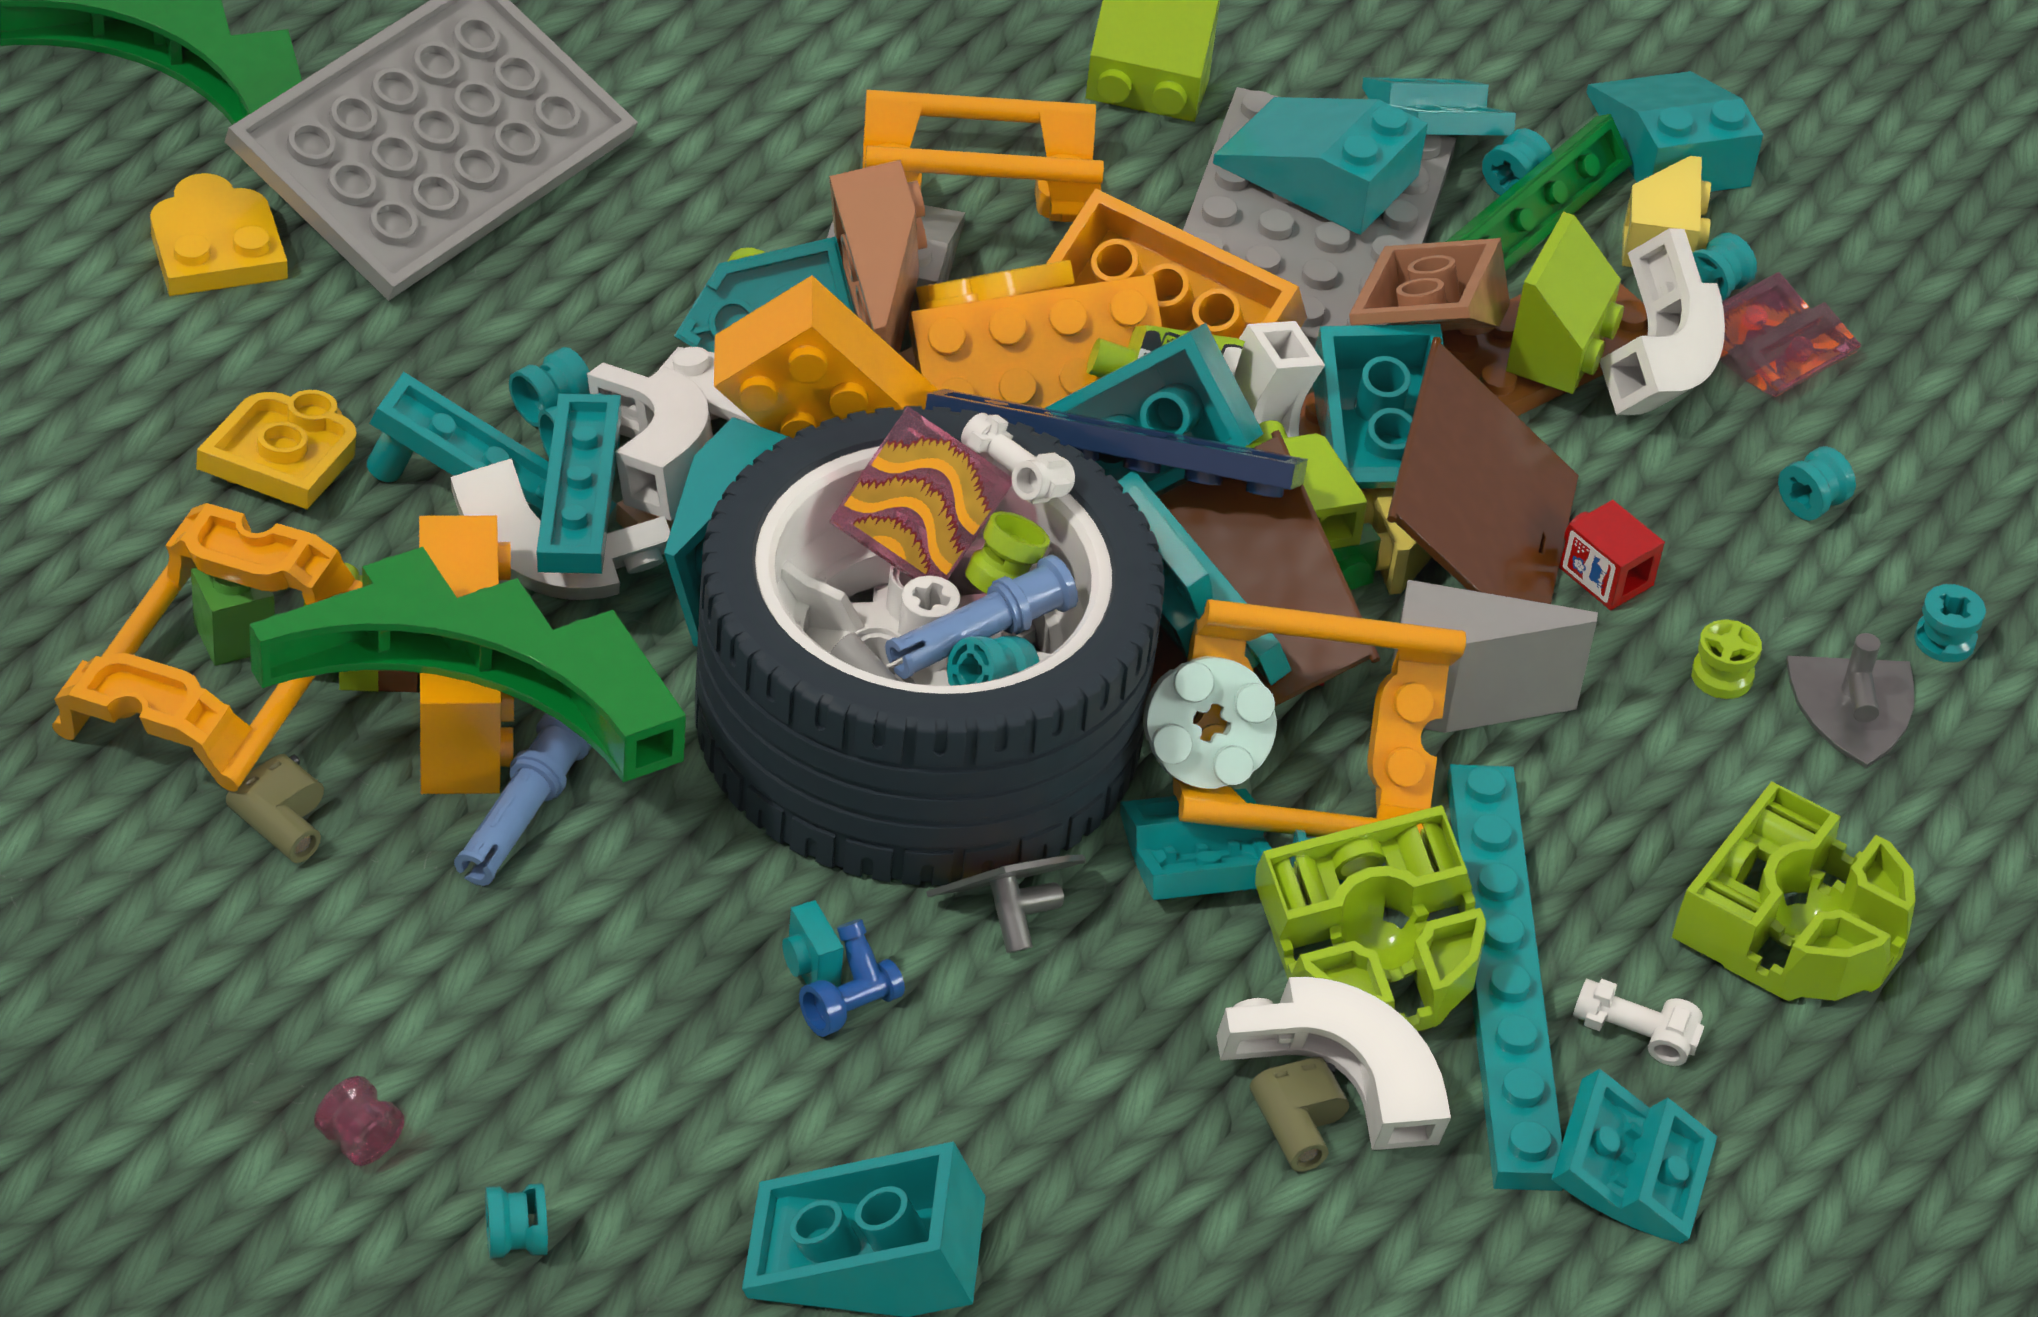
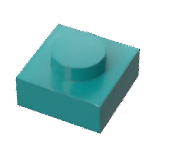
M816 900L791 907L789 937L784 938L782 942L784 958L790 972L795 977L802 976L806 984L817 980H826L836 987L840 986L844 947Z

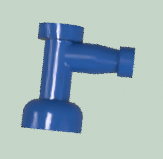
M862 919L853 920L837 927L840 940L844 941L847 961L854 980L838 987L829 981L817 980L803 986L800 990L799 1002L802 1014L808 1026L818 1036L825 1037L839 1031L846 1022L847 1012L880 998L890 1002L902 997L904 994V980L897 965L889 959L876 962L873 950L864 936L866 929Z

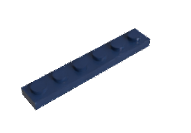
M942 389L927 394L925 410H933V406L949 407L953 412L961 413V410L965 409L986 413L987 415H999L1000 417L1007 418L1011 424L1016 425L1017 422L1033 427L1035 432L1040 435L1045 432L1058 438L1061 445L1066 446L1069 444L1084 454L1083 458L1086 460L1099 461L1100 454L1105 453L1124 457V468L1140 472L1160 473L1161 465L1185 469V480L1207 485H1221L1223 477L1247 481L1245 491L1268 497H1283L1284 489L1291 490L1304 484L1308 461L1305 458L949 389Z

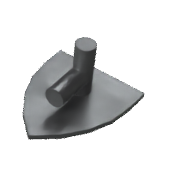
M1870 633L1859 634L1855 639L1850 659L1787 656L1786 663L1789 682L1798 707L1813 729L1837 751L1864 768H1868L1888 754L1906 732L1914 709V681L1910 661L1876 660L1881 643L1875 635Z
M1067 855L1007 865L928 890L926 893L927 897H933L991 885L1006 952L1012 953L1033 947L1025 915L1058 909L1064 902L1063 890L1058 883L1053 882L1019 889L1017 879L1086 863L1083 855Z

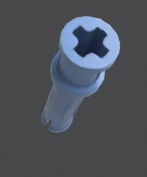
M1050 554L1038 560L1037 568L1013 580L1004 576L993 581L992 585L988 588L986 596L898 638L894 637L886 641L885 651L888 661L892 663L902 658L904 663L895 666L893 670L900 678L907 679L913 676L914 673L947 658L953 646L962 638L970 636H985L989 638L1003 630L1009 634H1020L1030 629L1032 620L1055 609L1066 612L1076 607L1078 591L1075 581L1065 563L1057 556Z
M547 713L537 723V736L527 750L519 751L511 761L510 782L467 845L454 859V865L459 874L465 871L471 861L475 863L465 876V879L471 883L485 886L493 881L495 873L542 803L557 798L563 792L567 782L565 775L576 760L583 759L592 748L582 737Z

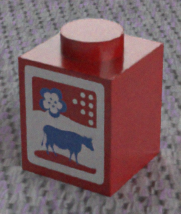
M1612 499L1590 513L1587 511L1580 513L1570 522L1564 533L1565 545L1559 568L1611 611L1654 586L1665 541Z

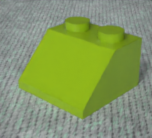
M1103 0L1090 54L1085 99L1195 122L1209 82L1220 0Z
M1566 212L1562 213L1524 281L1506 367L1507 372L1570 394L1574 393L1584 373L1595 374L1605 347V341H1602V339L1605 337L1612 340L1615 337L1624 312V306L1616 303L1621 281L1620 277L1575 215Z

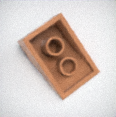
M901 160L829 176L834 234L837 238L856 314L898 354L900 353L919 278L918 250L927 248V239L921 218L925 216L921 189L917 180L907 182Z
M1501 238L1384 246L1349 313L1351 326L1441 324V331L1460 330V333L1464 335L1485 334L1492 331L1495 327H1500L1510 305Z

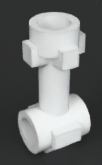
M979 413L969 420L963 429L961 442L973 452L971 458L982 466L992 465L993 461L996 460L1012 472L1013 489L1020 498L1031 504L1046 503L1051 498L1066 496L1072 490L1075 482V473L1067 459L1055 452L1038 454L1035 457L1012 440L1013 435L1006 431L1009 422L999 415Z
M1586 978L1573 1013L1574 1017L1585 1021L1584 1026L1600 1031L1605 1021L1651 1037L1648 1045L1650 1055L1666 1065H1682L1686 1062L1688 1055L1695 1054L1704 1030V1026L1700 1024L1703 1015L1696 1005L1683 999H1669L1665 1002L1662 1011L1658 1012L1614 996L1617 987L1615 983L1601 979L1600 983Z

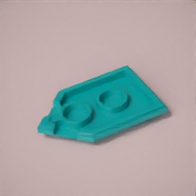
M836 236L719 263L674 337L690 347H701L708 352H714L715 335L811 275L854 313Z

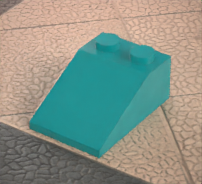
M1691 71L1588 84L1586 93L1598 115L1611 114L1632 160L1633 164L1628 169L1636 183L1689 156L1702 157L1701 181L1711 182L1710 192L1751 187L1764 134L1741 97Z
M1273 97L1214 154L1213 164L1361 235L1419 176L1428 123L1379 99Z
M1206 323L1045 407L1047 409L1243 447L1264 434ZM1101 453L1100 460L1095 461L1105 470L1106 476L1111 475L1117 481L1132 471L1123 467L1124 457ZM1161 465L1160 473L1136 472L1155 493L1183 479L1185 469Z
M1441 324L1320 326L1315 351L1325 366L1313 383L1318 424L1321 435L1326 437L1360 489L1395 488L1432 340L1434 337L1442 339Z
M732 417L694 455L664 551L694 646L698 644L703 543L705 542V533L708 522L711 520L712 512L717 502L722 499V494L732 481L736 482V476L748 464L753 466V460L767 449L772 451L774 444L788 437Z
M954 1141L759 1182L742 1290L749 1299L900 1317H911L972 1305L986 1196Z

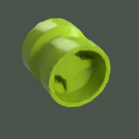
M1005 511L994 512L983 531L985 544L982 549H978L972 554L965 569V575L971 584L987 594L988 588L992 585L993 581L1004 576L1013 580L1030 572L1032 564L1038 563V560L1043 558L1050 544V538L1044 529L1023 516Z

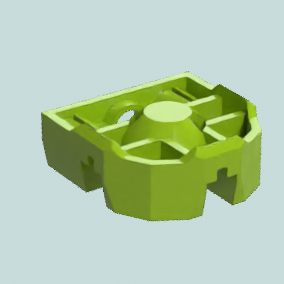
M1771 781L1686 890L1672 938L1721 963L1725 969L1787 1001L1800 997L1836 1001L1864 990L1873 992L1882 985L1903 955L1910 933L1916 902L1913 869L1890 841L1878 835L1873 837L1863 852L1858 851L1854 858L1845 853L1847 844L1836 839L1841 816ZM1757 858L1767 862L1758 891L1743 884ZM1825 872L1839 878L1832 887L1823 883L1826 875ZM1791 892L1807 893L1806 903H1795L1787 906L1784 894ZM1769 937L1783 948L1790 950L1784 968L1774 963L1770 970L1760 965L1763 957L1757 953Z
M1443 805L1263 851L1256 868L1255 885L1287 979L1289 977H1313L1342 982L1379 998L1395 1009V1000L1388 982H1396L1413 974L1424 1007L1418 1008L1416 1015L1406 1017L1404 1012L1399 1014L1417 1031L1441 1024L1449 1012L1474 989L1485 939L1486 920L1482 909H1475L1476 901L1472 893L1470 878ZM1422 823L1423 829L1419 833L1417 825ZM1290 857H1295L1296 860L1293 868L1289 860ZM1338 879L1345 881L1340 885ZM1458 906L1460 912L1458 914L1427 921L1429 913ZM1384 907L1400 911L1409 918L1402 929L1391 922L1383 921ZM1331 939L1333 946L1301 954L1298 960L1295 961L1293 956L1294 948Z

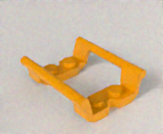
M866 90L862 168L901 160L907 182L917 180L920 189L922 173L1036 180L1035 198L1038 213L1045 218H1049V221L1074 222L1095 188L1101 191V184L1103 182L1104 161L1093 160L1096 104ZM920 116L1041 124L1046 157L910 148Z
M205 503L191 509L165 545L169 554L167 566L101 657L95 656L88 662L82 660L54 700L60 714L52 724V728L62 738L74 740L90 716L115 723L118 719L129 718L136 713H141L139 717L147 734L192 747L216 782L226 790L235 792L315 676L279 683L253 722L248 725L232 711L230 705L224 704L208 690L201 688L194 675L185 670L135 656V653L191 577V568L197 567L199 571L207 575L261 591L274 592L287 589L288 587L302 591L306 605L361 588L362 582L354 578L343 562L339 550L317 535L278 523L265 532L251 533V528L244 513Z
M1212 599L1207 600L1204 614L1200 619H1195L1187 662L1202 656H1216L1238 662L1253 671L1248 658L1245 657L1246 641L1254 640L1268 633L1398 649L1391 673L1379 684L1374 703L1367 768L1372 783L1376 786V818L1246 803L1228 785L1216 789L1199 788L1173 777V794L1176 795L1179 803V821L1292 835L1295 834L1296 830H1305L1306 836L1320 837L1431 808L1437 757L1430 755L1424 750L1421 743V734L1428 722L1434 719H1442L1449 666L1454 664L1464 654L1466 646L1465 631ZM1212 704L1207 713L1199 712L1193 721V724L1202 728L1200 739L1203 741H1210L1214 733H1223L1226 728L1227 721L1220 717L1221 707L1218 704ZM1422 823L1417 825L1419 833L1423 829Z

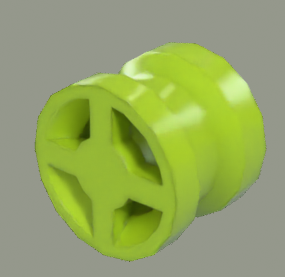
M1725 619L1706 625L1700 634L1698 641L1699 653L1694 658L1691 677L1695 685L1710 696L1722 699L1739 698L1746 694L1753 685L1755 677L1754 666L1760 659L1762 641L1758 633L1750 626L1739 621Z

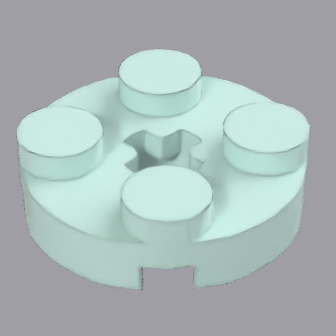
M1202 656L1182 663L1174 670H1169L1154 684L1146 700L1143 713V728L1146 740L1149 741L1151 751L1158 759V763L1172 777L1199 788L1216 789L1227 785L1241 784L1246 781L1252 772L1258 769L1266 760L1276 736L1277 718L1274 710L1275 701L1271 691L1263 685L1258 676L1249 668L1222 657ZM1212 704H1218L1221 707L1220 717L1227 721L1226 728L1223 733H1214L1210 741H1203L1200 739L1202 728L1193 724L1194 715L1197 711L1207 713Z

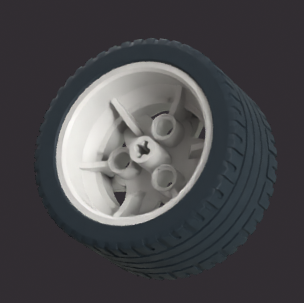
M904 406L903 410L895 411L893 407L875 409V413L867 414L866 411L850 413L845 419L840 420L839 417L822 421L817 428L813 425L796 432L794 438L788 436L774 444L772 451L767 449L753 460V466L748 464L736 476V482L732 481L722 494V499L717 502L712 512L711 520L708 522L702 553L695 684V726L700 749L704 752V759L709 770L714 773V779L724 793L728 792V799L740 812L745 810L746 818L759 829L766 828L768 836L780 844L788 843L790 850L806 858L811 855L815 857V862L832 869L835 865L841 867L844 873L859 877L862 874L872 875V880L890 883L891 879L902 880V884L920 885V881L931 882L932 886L947 885L951 881L969 878L1003 866L1060 855L1062 848L1064 850L1072 848L1082 841V835L1088 836L1101 825V819L1105 820L1116 808L1117 802L1122 800L1127 792L1129 782L1133 780L1137 770L1143 743V713L1151 689L1163 605L1164 568L1162 556L1158 552L1159 546L1156 537L1150 531L1151 526L1142 511L1138 512L1139 506L1128 492L1123 493L1122 485L1111 475L1106 476L1105 470L1092 459H1084V454L1071 445L1063 446L1058 438L1045 432L1040 435L1031 426L1017 422L1016 425L1008 423L1006 431L1013 435L1012 440L1035 457L1038 454L1055 452L1067 459L1075 473V482L1072 490L1066 496L1051 498L1046 503L1031 504L1020 498L1012 486V472L996 460L993 461L992 465L982 466L971 458L973 452L962 444L961 435L969 420L979 414V412L962 409L960 413L951 411L949 407L933 406V410H922V406ZM922 435L925 439L937 438L938 441L942 438L944 442L951 439L952 445H957V449H960V451L965 450L966 454H970V463L975 462L974 468H979L976 475H980L979 482L983 481L982 487L985 486L982 494L987 496L985 502L990 500L987 509L992 508L974 535L967 531L958 519L953 488L950 480L944 473L934 468H917L902 473H887L871 465L888 440L890 443L894 440L898 443L902 439L904 445H909L912 441H917ZM896 474L899 478L906 476V478L911 477L912 479L916 476L918 480L926 477V483L933 481L931 488L934 487V490L939 489L940 493L944 492L943 499H947L946 506L951 505L948 515L954 514L953 521L957 520L958 530L955 537L961 535L958 543L961 542L960 548L965 547L947 575L935 565L930 556L926 527L922 517L916 511L908 507H893L874 513H862L844 505L861 479L863 483L869 479L870 483L874 479L879 483L882 480L884 482L888 477L892 478ZM1005 511L1018 514L1035 522L1044 529L1050 538V544L1043 558L1052 554L1061 559L1071 572L1078 591L1076 607L1066 612L1055 609L1032 620L1030 629L1020 634H1009L1003 630L989 637L994 639L1002 636H1018L1027 639L1042 651H1036L1040 662L1018 673L1000 679L950 686L947 677V657L914 673L910 677L916 683L913 684L874 675L858 669L831 654L833 647L843 637L855 632L895 675L896 673L893 670L895 666L904 662L900 658L889 663L885 651L886 641L894 637L898 638L986 596V593L970 583L965 575V569L972 554L976 550L983 548L985 544L983 531L994 512ZM870 514L873 517L885 516L886 518L889 515L891 519L899 517L898 521L904 520L903 525L907 523L906 528L912 527V532L917 531L916 540H922V547L925 548L924 552L927 553L926 560L930 559L929 564L931 566L927 575L854 526L853 522L857 518L860 520L862 517L866 518ZM1037 563L1032 564L1030 571L1037 568Z

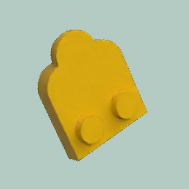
M194 174L182 179L176 185L174 197L159 202L152 209L150 214L151 237L169 296L288 279L287 258L267 199L259 192L246 188H233L229 181L215 174Z
M1071 260L919 286L916 287L919 309L923 310L1046 291L1055 287L1075 284Z
M303 390L293 394L291 397L276 392L256 393L245 398L197 449L196 469L222 478L230 483L277 498L285 503L308 509L354 458L356 427L351 420L342 415V412L337 407L335 398L326 392Z

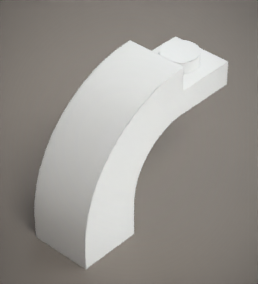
M1669 228L1628 252L1647 313L1648 336H1640L1601 358L1600 365L1616 415L1644 414L1660 407L1704 382L1714 371L1720 359L1725 333L1724 310L1717 283L1701 282L1685 229Z
M1296 321L1248 324L1239 338L1245 341L1234 378L1259 424L1269 420L1278 421L1283 425L1288 437L1299 436V420L1303 402L1325 364Z
M601 363L587 373L590 394L621 395L622 416L619 433L633 438L615 451L623 503L658 517L665 516L667 520L672 521L679 506L693 457L713 437L706 396L694 381L666 366L651 377H646Z
M512 458L450 477L452 493L460 516L497 515L498 542H510L511 580L518 578L525 588L534 592L569 600L605 598L619 594L620 581L616 569L626 566L627 572L632 574L654 568L664 562L662 554H664L670 530L665 516L608 533L602 574L538 572L536 551L541 520L533 513L526 502Z
M1289 977L1279 1004H1273L1271 1000L1265 998H1252L1225 1009L1216 1035L1220 1061L1283 1055L1324 1058L1326 1063L1335 1065V1068L1351 1081L1360 1095L1366 1114L1372 1150L1439 1145L1451 1119L1447 1093L1440 1069L1428 1045L1417 1030L1401 1014L1379 998L1342 982L1313 977Z

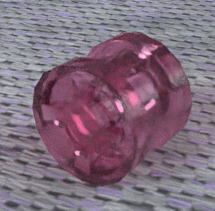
M353 1076L337 1084L325 1095L315 1113L314 1126L328 1140H339L341 1142V1152L354 1165L364 1166L382 1157L395 1144L404 1127V1115L392 1102L379 1101L377 1089L365 1077Z

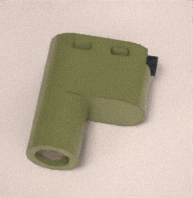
M279 754L249 772L237 791H228L226 804L228 808L294 863H301L311 857L320 844V832L302 817L310 813L320 803L324 795L323 784L299 765L300 760L295 754L290 757L286 754Z
M1320 1057L1269 1068L1259 1073L1250 1084V1091L1291 1168L1298 1172L1314 1169L1327 1158L1329 1154L1328 1147L1317 1127L1336 1122L1349 1109V1101L1334 1075L1336 1072L1335 1065L1326 1063L1324 1058Z

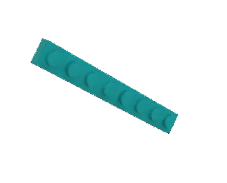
M1450 764L1446 783L1452 832L1470 878L1472 893L1476 901L1475 909L1481 908L1486 920L1485 939L1474 989L1471 991L1493 1187L1494 1189L1562 1191L1563 1188L1551 1180L1562 1146V1136L1514 767Z

